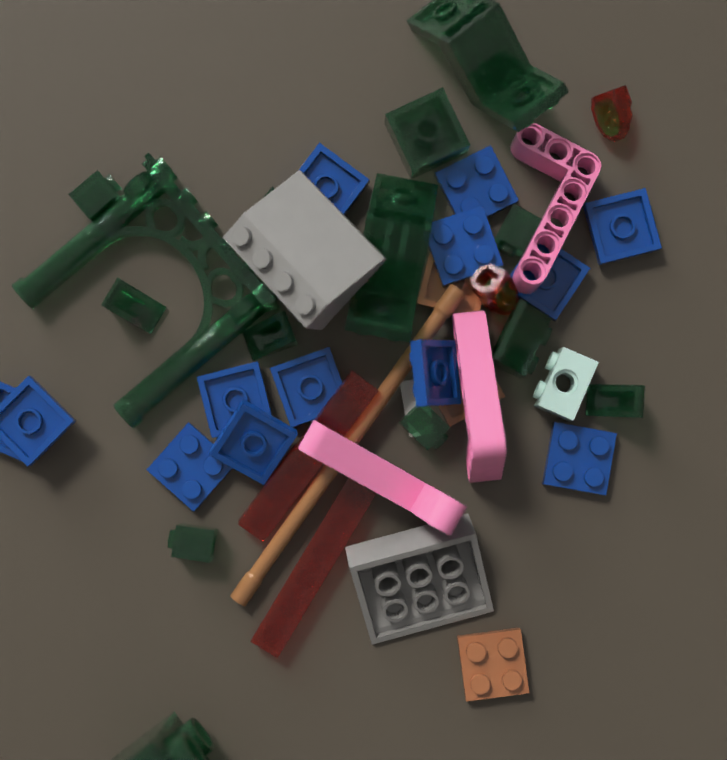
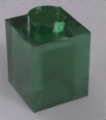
M98 170L68 194L95 224L124 201L118 194L122 188L110 174L104 177Z
M514 204L494 238L498 245V250L509 257H513L514 254L520 257L542 219Z
M415 405L398 422L426 450H429L431 447L436 450L449 437L446 432L450 427L429 406L416 407Z
M185 523L177 524L175 530H170L168 538V548L172 549L171 557L210 563L214 558L218 528Z

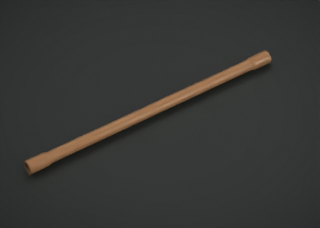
M450 284L412 341L432 340L444 322L451 317L466 294L458 287ZM410 344L346 433L345 438L358 445L412 369L409 358ZM326 464L322 467L252 568L245 573L230 596L234 601L242 606L248 604L262 584L265 575L331 484L338 471Z

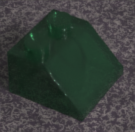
M520 299L512 307L492 351L494 366L519 378H524L527 373L532 375L539 361V357L535 356L539 345L545 346L552 333V328L548 327L551 318Z

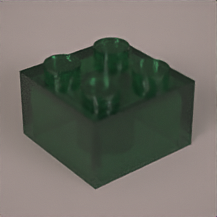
M443 87L385 114L384 124L410 179L467 154L470 143Z

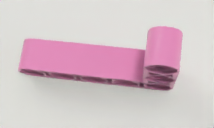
M526 122L518 128L511 142V153L518 160L560 181L512 276V284L517 291L523 294H531L538 289L547 277L600 173L601 161L594 153L536 123ZM522 139L530 140L533 145L525 144ZM550 153L557 154L561 160L552 158ZM578 167L584 168L589 175L582 174ZM564 193L572 194L576 201L569 200ZM551 218L558 219L563 227L555 226ZM537 244L545 245L549 253L545 254L539 251ZM523 271H531L535 275L536 280H528L524 276Z
M485 310L453 313V334L468 434L466 452L469 483L501 480L506 459V444Z
M313 420L298 446V449L407 509L428 524L450 536L467 506Z

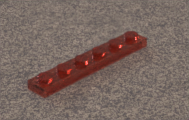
M351 370L314 420L344 437L379 390ZM309 427L238 520L239 526L262 542L269 536L323 465L322 462L298 449Z
M348 478L250 642L276 658L279 657L375 497L376 492Z

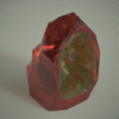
M626 85L591 98V111L596 126L604 137L613 142L626 137L633 117L631 111L632 100Z
M489 263L479 267L471 276L472 291L478 296L483 306L492 313L509 315L516 307L518 290L512 277L506 270Z

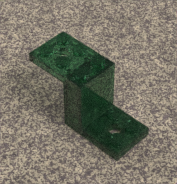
M432 0L407 20L413 32L440 46L472 105L518 133L532 125L537 117L546 110L556 106L560 99L569 93L565 82L530 64L499 2L494 0Z
M377 173L363 235L387 260L351 298L345 324L346 331L355 332L359 335L387 338L390 341L410 343L417 296L431 234L438 190L437 184Z

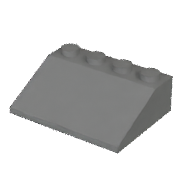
M300 170L243 213L222 237L305 328L322 330L387 260Z
M468 513L462 515L451 536L427 524L345 547L349 569L372 645L494 612L476 532Z

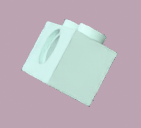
M565 347L558 349L557 353L552 351L545 366V369L549 370L545 382L540 380L533 393V398L537 399L534 407L566 421H574L599 362ZM560 374L567 376L570 380V388L566 392H562L556 387V378Z

